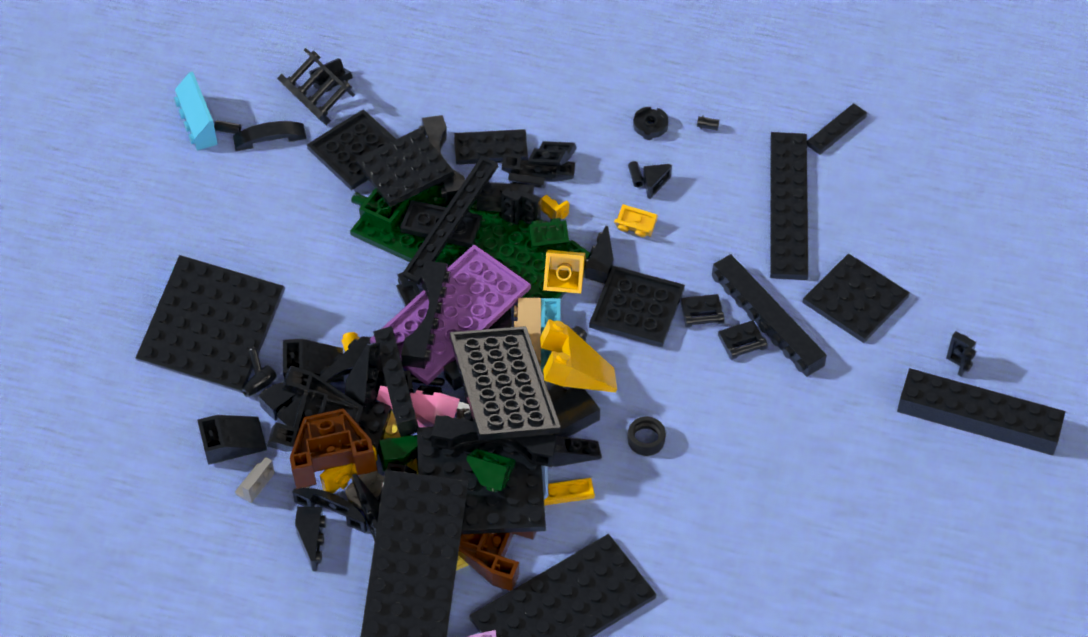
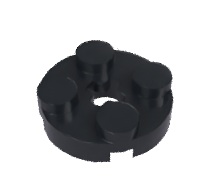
M643 107L634 115L633 128L644 139L651 140L667 132L668 115L660 108L655 110L651 109V107Z

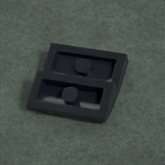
M543 141L539 149L534 148L528 163L563 165L577 149L576 144L573 142Z

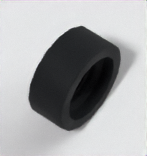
M646 416L637 418L630 424L627 439L632 451L639 455L651 456L659 453L664 447L666 432L665 427L659 420ZM641 429H650L658 434V439L653 443H642L635 438V433Z

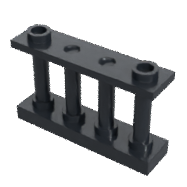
M305 48L303 51L310 57L291 77L288 76L286 78L281 74L277 79L327 126L331 121L326 116L328 114L327 111L346 91L352 97L355 94L350 90L352 86L346 80L340 81L319 61L321 57L314 50L310 52ZM316 62L320 67L302 86L297 88L295 86L297 84L296 81ZM326 71L330 75L328 80L312 97L309 96L307 98L305 96L307 94L306 91ZM336 81L341 87L322 107L318 108L316 106L317 101Z

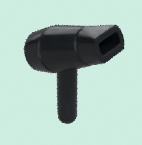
M256 347L249 349L255 375L242 388V393L245 397L256 394L270 385L277 377L272 367L266 365L261 368Z

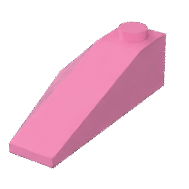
M380 386L377 400L391 406L393 410L388 388ZM416 390L415 393H410L419 427H433L436 415L455 417L460 399L436 392L433 395H424L423 391Z

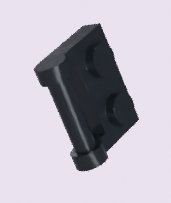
M718 294L681 298L686 328L692 327V325L715 322L724 324V313L722 312Z
M754 320L718 331V337L731 360L754 350L768 348L767 341L762 337ZM756 341V342H754V343H751V344H748V345H745V346H742V347H739V348H736V349L734 348V347H738V346H741V345H744V344H747V343Z

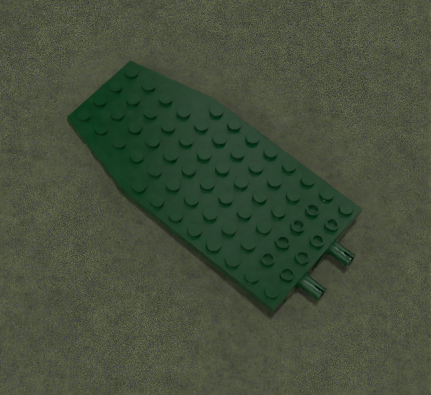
M435 185L392 207L388 206L376 189L373 190L369 197L355 192L351 198V203L361 206L359 208L360 219L350 230L351 236L410 262L426 238L401 233V224L411 200L447 208L448 205H446L444 198L440 196V185ZM477 199L468 211L469 213L483 215V221L474 245L531 284V289L521 298H560L561 300L566 293L543 290L546 252L548 250L586 253L585 261L590 259V252L573 240H569L568 244L532 248L530 232H528L530 224L520 220L518 225L507 222L501 218V212L477 211ZM447 243L435 262L447 263L449 268L469 248Z

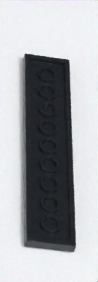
M771 132L770 278L808 280L807 134Z

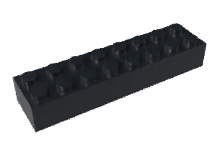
M911 368L908 370L897 412L1052 456L1059 441L1066 412Z

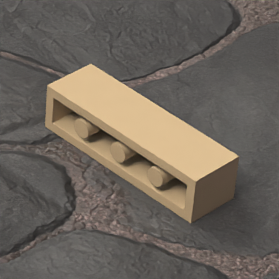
M518 298V306H514V317H518V321H514V327H527L541 368V298Z

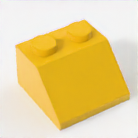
M548 250L546 252L543 290L581 294L586 253Z

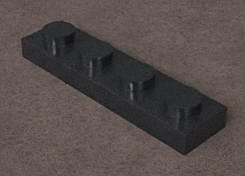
M853 103L807 140V146L821 155L867 117V112Z

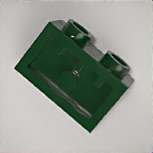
M561 218L551 219L550 222L543 223L542 220L533 221L528 227L532 248L569 243L566 220L561 221Z

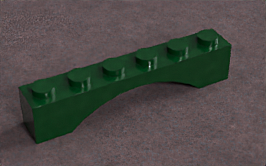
M417 435L379 440L378 454L383 472L387 469L388 463L407 465L418 457Z

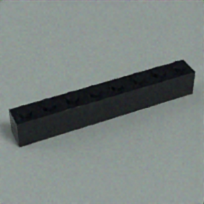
M732 254L713 264L712 278L724 288L726 294L735 300L738 307L743 308L748 317L757 323L760 330L771 338L772 343L783 351L784 356L795 364L799 372L808 377L825 366L827 355Z

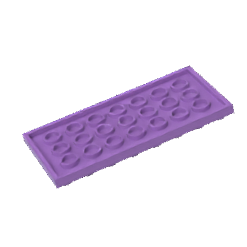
M476 245L469 248L448 268V271L451 272L450 282L445 285L447 287L446 298H442L443 311L442 314H438L439 327L438 330H434L436 337L434 346L431 345L430 350H432L430 362L427 361L425 369L403 366L404 369L410 370L412 375L427 386L444 371L445 365L455 360L449 339L450 332L488 329L518 301V298L524 296L531 289L530 283ZM424 290L381 328L392 326L400 357L405 338L421 325L427 314L429 300ZM374 336L370 338L371 344L376 343Z

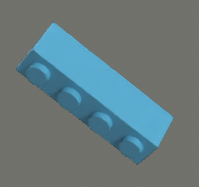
M193 71L189 72L176 87L174 102L176 107H180L178 111L181 120L185 119L183 124L186 132H190L188 134L191 145L195 144L198 151L218 145L213 119Z

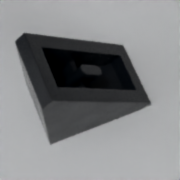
M671 164L644 166L643 180L647 198L651 199L671 178Z

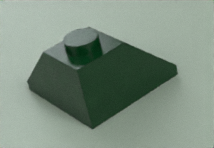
M480 449L474 450L466 459L480 484L486 486V489L492 492L501 491L506 487L516 461L515 459Z

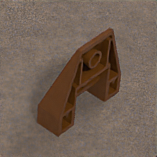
M344 409L303 418L290 455L296 489L317 485L315 472L353 463H355L357 475L378 471L371 439Z
M536 532L463 534L460 539L458 555L490 584L512 591L520 574L519 562L505 558L512 537L515 534L533 540Z

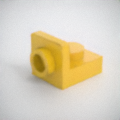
M545 195L541 198V211L550 219H564L569 214L570 203L566 200L558 205L556 200Z

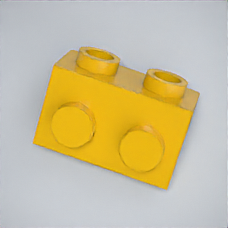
M622 204L618 218L615 219L614 223L620 231L628 232L630 230L635 232L637 236L643 238L645 236L651 237L658 215Z

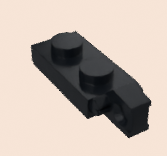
M402 273L397 274L399 283L396 285L397 292L406 307L420 294L416 283L408 281V279L403 277Z

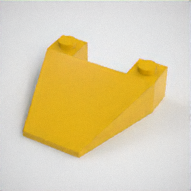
M549 319L540 336L541 348L552 351L543 369L544 381L563 387L616 393L617 383L614 367L568 325L558 320L553 321Z

